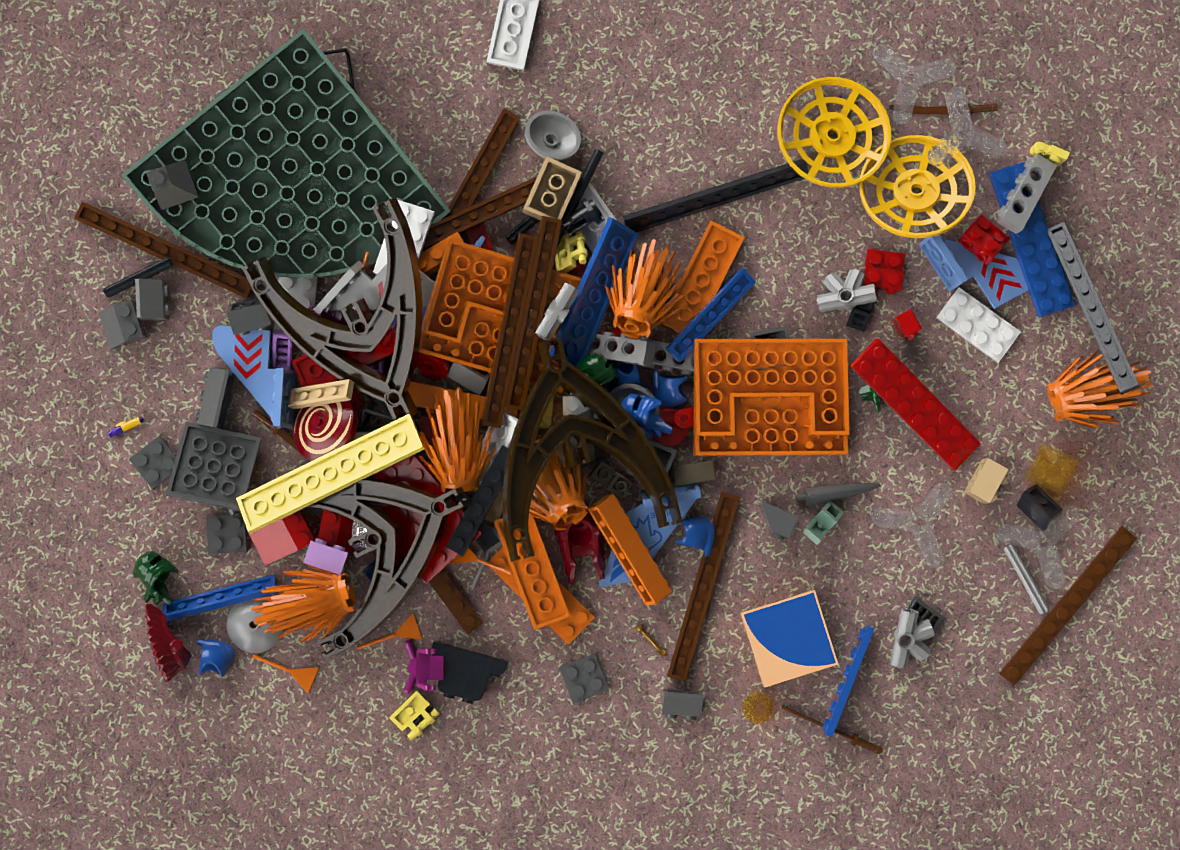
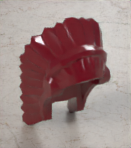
M587 508V515L579 523L574 525L572 522L565 526V530L555 529L554 535L557 537L556 542L560 546L561 558L564 561L565 574L568 576L569 584L574 583L575 557L579 556L587 557L592 555L593 565L601 580L605 579L604 535Z
M145 604V618L147 619L146 625L148 626L147 634L151 642L152 654L156 657L155 662L159 665V670L162 671L161 675L164 681L169 682L180 671L186 670L192 654L183 646L182 641L176 639L167 626V616L154 605Z

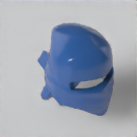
M630 394L622 401L621 406L637 425L644 429L648 440H651L652 434L660 438L662 432L666 434L673 432L672 427L665 424L663 419L655 414L656 407L662 404L660 400L650 396Z

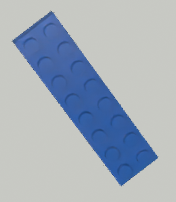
M1025 162L989 173L1000 209L1003 205H1006L1008 193L1015 189L1017 185L1015 183L1016 178L1020 173L1023 174ZM1022 189L1023 195L1028 197L1027 191ZM1039 200L1022 231L1015 234L1008 230L1038 318L1075 306L1059 257L1048 235V226ZM1014 205V211L1019 213V208Z
M608 218L577 288L579 293L571 304L570 311L556 336V339H562L567 362L575 367L588 354L609 306L610 300L605 286L609 288L611 293V288H613L612 280L614 281L612 265L615 266L616 277L619 275V268H621L623 274L629 260L630 250L633 251L639 237L638 233L614 218ZM554 345L550 350L551 356L555 355Z

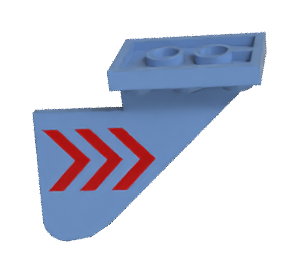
M941 235L925 238L918 244L949 292L974 277L995 309L1029 290L1018 258L997 253L986 266L969 250L965 249L962 244L944 239Z
M217 326L213 330L212 337L213 345L219 356L269 414L273 426L293 428L295 409L289 408L288 403L291 389L296 388L297 373L285 368L269 369L271 331L253 329L250 330V333L239 336V334L233 335L231 326Z

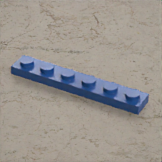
M741 268L666 347L677 362H681L694 349V339H703L756 283L744 268Z
M273 574L174 600L172 605L162 603L163 614L167 616L168 622L275 594L278 592L262 593L261 591L266 590V587L277 586L276 578Z
M866 626L864 629L861 628L857 639L860 641L857 647H853L850 657L853 659L850 665H846L843 675L846 677L843 683H839L836 693L839 695L837 700H833L829 711L832 713L830 718H826L822 729L825 731L823 735L833 737L873 634L874 628Z

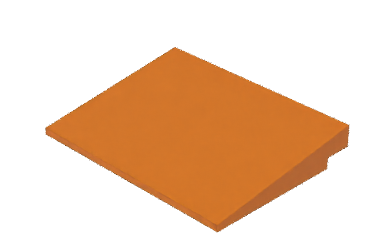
M449 238L422 322L419 352L491 373L514 258ZM552 269L542 320L545 317V312L551 302L556 299L563 285L567 283L577 289L582 278ZM559 324L550 342L556 339L562 324ZM541 337L538 338L529 383L531 385L535 384L544 369L538 345L546 340ZM548 344L547 346L550 352L552 346ZM552 361V367L559 369V364ZM558 386L556 392L562 393L563 388Z
M694 339L693 457L848 455L849 394L847 339Z

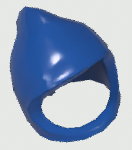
M613 364L620 380L617 382L613 379L609 382L611 390L622 384H637L647 390L649 389L648 385H643L641 382L638 365Z
M654 370L653 396L662 402L660 405L662 408H674L688 400L681 389V384L689 379L688 376L660 375L658 370Z
M694 516L682 520L681 524L686 534L682 540L676 541L675 544L701 549L705 552V557H709L714 540L713 523L703 516Z
M198 640L197 644L202 646L199 675L212 670L223 677L231 667L235 657L232 647L225 642L217 640Z

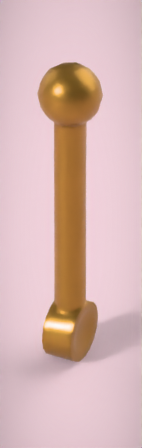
M638 625L636 630L649 640L658 650L660 656H665L666 650L658 646L644 631L642 625Z

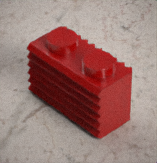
M912 309L903 312L891 320L901 340L906 339L908 342L920 335L918 331L922 327Z

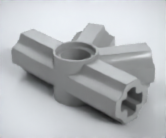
M856 269L849 270L845 282L836 272L829 274L825 278L823 285L831 293L817 295L820 312L841 308L851 310L856 305L876 302L875 285L862 286L866 275ZM846 296H851L849 300H843Z
M565 283L556 299L551 302L545 312V317L535 334L546 341H550L559 324H562L570 311L569 308L579 290Z
M911 608L901 609L898 627L894 632L895 641L890 664L897 668L907 667L910 654L921 662L927 659L932 650L923 642V640L935 636L930 621L927 619L917 623L919 612ZM908 635L906 640L901 641L903 636Z

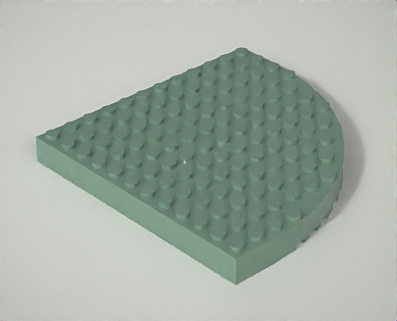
M304 28L122 174V177L145 205L164 225L185 242L210 257L240 269L266 256L276 277L311 278L345 273L358 261L363 264L366 252H369L367 265L376 263L385 236L373 211V207L394 197L397 200L434 211L435 214L431 224L438 222L451 212ZM185 160L199 197L161 210L146 172ZM385 205L384 207L389 216L391 217L392 215L390 213L388 205Z

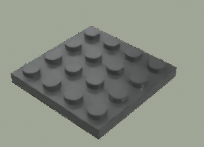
M186 422L166 495L241 512L236 498L248 493L261 438Z

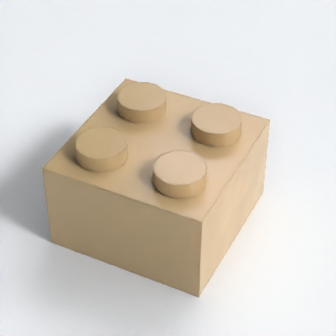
M989 458L982 459L964 493L983 504H988L991 501L994 502L999 495V491H997L1001 484L1004 485L1009 476L1006 474L1008 469Z

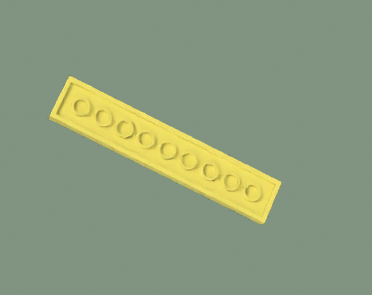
M407 414L237 497L236 500L248 532L252 534L424 450V445L419 438L420 435L411 415Z

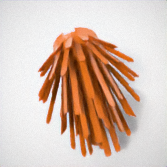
M655 239L651 241L644 263L646 243L642 245L638 265L635 264L636 254H633L632 250H630L624 296L621 268H619V275L616 277L615 266L612 265L614 281L612 280L613 288H611V293L609 288L605 286L610 300L609 303L615 316L613 321L614 327L616 328L617 326L622 330L621 334L634 339H640V336L645 335L649 337L652 329L669 320L667 318L679 311L680 308L674 309L665 316L663 315L684 296L678 293L667 304L665 303L682 282V278H680L667 293L676 278L675 275L681 266V262L677 264L672 275L668 278L673 267L671 262L675 251L672 252L664 269L669 246H665L658 259L660 250L656 249L655 253H653L656 243Z
M1097 350L1071 371L1080 361V357H1078L1067 366L1054 382L1046 384L1050 405L1056 412L1054 417L1056 421L1065 419L1093 428L1100 427L1096 423L1085 420L1120 424L1119 421H1113L1116 420L1113 416L1083 412L1142 406L1140 403L1132 404L1138 401L1137 398H1126L1151 394L1150 392L1142 393L1141 390L1154 385L1149 383L1151 380L1148 374L1151 371L1146 370L1148 366L1135 369L1134 365L1141 363V360L1130 364V366H1133L1131 369L1135 373L1138 384L1142 386L1121 395L1107 364L1100 367L1097 366L1087 373L1076 377L1101 359L1103 354L1090 361L1098 354Z
M458 387L457 391H455V400L448 395L447 390L443 389L444 420L437 394H435L436 404L434 405L440 437L435 419L431 415L430 409L427 408L434 435L432 442L435 450L432 445H429L423 432L420 431L421 436H419L432 464L422 456L419 457L440 482L442 492H446V488L455 489L458 487H462L464 492L472 491V486H475L477 489L479 488V479L496 450L494 448L491 453H486L492 438L490 436L493 427L489 428L482 449L483 434L480 435L477 445L480 417L478 402L475 403L473 421V416H471L470 392L467 394L465 421L462 389Z
M556 451L545 466L533 493V497L542 505L532 499L529 515L552 523L556 530H565L566 525L572 522L576 525L588 513L586 511L588 507L585 504L587 473L582 478L581 488L580 465L577 463L575 467H572L573 480L570 468H567L565 461V470L558 451Z
M308 565V567L318 572L303 569V571H283L286 575L306 578H302V580L292 579L293 583L302 584L272 586L262 590V593L279 592L280 595L253 599L256 602L270 601L251 608L256 613L261 612L263 615L255 618L254 624H258V626L272 624L268 629L264 630V633L270 631L271 634L288 628L277 639L305 627L304 631H307L314 626L315 629L302 638L300 643H303L305 640L309 641L311 638L313 639L322 630L327 628L323 635L324 639L349 612L357 610L353 607V605L357 604L353 585L350 586L347 581L350 578L347 573L338 575Z

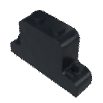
M436 641L433 642L431 648L436 649V654H432V656L444 657V679L438 681V689L444 693V697L454 699L455 696L461 697L463 702L473 704L474 701H478L483 697L488 676L500 677L506 671L508 665L507 660Z

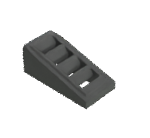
M913 596L906 608L914 609L919 604L920 607L917 610L919 614L923 608L926 609L922 617L918 618V623L924 621L929 612L932 613V616L929 618L930 624L935 617H938L939 619L933 626L935 634L946 618Z

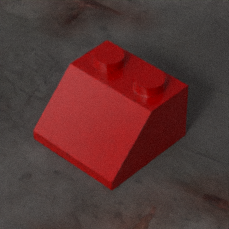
M323 509L318 539L326 541V546L333 548L335 544L344 547L346 551L354 552L359 550V545L354 544L350 546L348 540L361 535L363 526L344 515Z

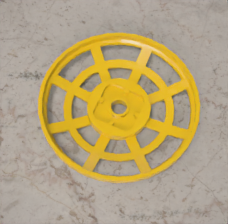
M824 77L803 84L789 96L779 115L777 137L784 158L800 176L820 186L843 188L865 181L880 168L890 149L891 126L884 106L870 90L849 79ZM837 85L849 88L852 91L847 100L839 97H824L822 86ZM814 88L816 100L808 103L800 113L791 107L796 98L807 90ZM859 94L873 105L879 118L868 121L863 111L854 104ZM826 103L843 105L840 113L828 112ZM818 106L821 115L815 121L805 117L809 110ZM850 109L860 118L862 124L854 126L849 118H847ZM787 113L796 119L793 128L794 141L784 143L782 128ZM800 123L810 128L809 138L799 140ZM882 125L884 142L881 154L870 151L872 144L871 128ZM829 131H834V132H836V133H837V138H836V139H831V138H829L828 132H829ZM862 131L866 133L864 148L855 144L856 133ZM813 146L818 152L815 161L807 156L802 147ZM797 149L800 156L811 166L808 174L794 164L787 150ZM850 150L860 154L854 162L846 165L843 155L847 154ZM825 157L836 158L839 167L830 168L821 164ZM866 157L877 161L866 174L853 180L849 170L857 167ZM818 170L827 173H842L845 182L828 183L814 177Z
M909 135L891 140L888 156L892 162L884 168L879 178L871 176L859 183L862 204L873 221L893 234L908 238L938 236L957 226L969 212L974 201L976 188L972 168L960 151L943 140L922 135ZM907 143L925 145L922 155H910L901 158L897 156L894 147ZM883 145L878 147L874 152L881 154ZM932 147L948 153L958 163L948 169L944 164L930 157ZM867 159L860 177L870 170L875 160ZM908 162H920L919 169H910L907 171L903 164ZM928 164L937 167L943 173L935 177L932 173L926 171ZM896 168L900 175L895 183L886 181V176ZM962 169L966 174L969 184L968 196L957 195V184L954 175ZM947 179L951 186V195L940 193L939 184ZM866 181L877 185L876 194L880 205L872 208L869 207L865 196ZM882 187L893 190V200L885 203ZM920 188L922 192L915 194L912 192V189ZM937 201L949 202L940 214H937L932 208ZM955 203H966L965 209L953 223L947 225L942 220L951 211ZM900 206L907 210L905 219L896 215L890 209ZM925 211L930 217L927 220L913 221L914 214ZM885 212L892 219L903 224L902 230L885 224L875 214ZM935 223L940 228L939 230L927 233L909 232L911 226H925Z

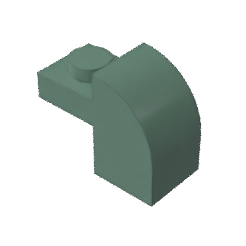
M829 500L807 524L803 533L818 545L844 512Z

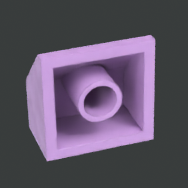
M317 538L315 542L310 541L303 563L341 575L348 554L344 552L345 548L335 544L333 548L326 546V541Z

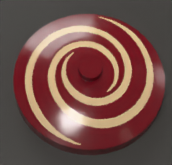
M351 397V400L298 409L294 420L293 436L295 445L301 455L313 461L353 441L358 425V412L353 398Z

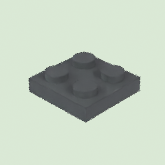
M158 436L129 458V460L151 489H155L171 476L176 455L163 438Z
M231 514L206 516L208 554L248 552L246 524L242 514L231 516Z
M595 653L559 667L573 703L609 690Z

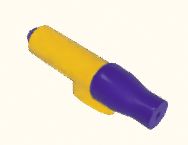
M137 417L128 422H120L114 429L108 432L110 438L120 435L142 424L144 419Z

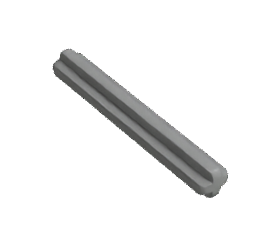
M1013 544L1006 546L1004 551L1040 614L1049 611V607Z

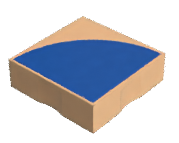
M815 590L740 612L764 688L838 665Z

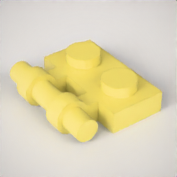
M1037 142L1030 148L1032 156L1039 154L1059 166L1067 160L1070 153L1043 142Z
M582 230L575 232L573 237H570L568 233L563 235L555 253L557 271L569 272L577 267L576 260L578 259L580 264L587 263L588 253L584 245L586 239Z
M417 690L389 718L402 732L409 727L412 731L407 736L413 741L417 736L420 737L423 734V730L429 724H433L436 721L435 718L440 713L435 708L428 713L425 709L430 703ZM421 714L424 719L416 725L413 721Z

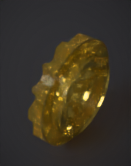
M751 693L743 701L742 711L749 721L763 723L770 718L773 712V703L764 693ZM755 700L759 705H766L761 709V716H759L757 711H750V709L755 707Z

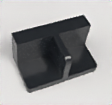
M1037 484L1024 491L1017 503V507L1042 531H1045L1050 522L1063 512V509Z

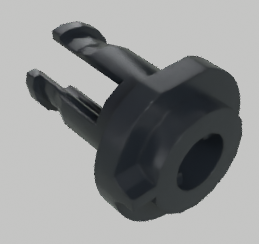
M583 198L581 200L583 206L570 214L567 219L562 220L561 224L566 228L583 217L582 220L566 230L570 237L593 222L599 226L606 220L592 199L587 201L586 198Z

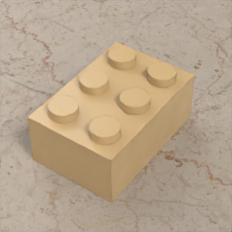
M546 156L522 212L540 221L542 216L561 220L582 172Z

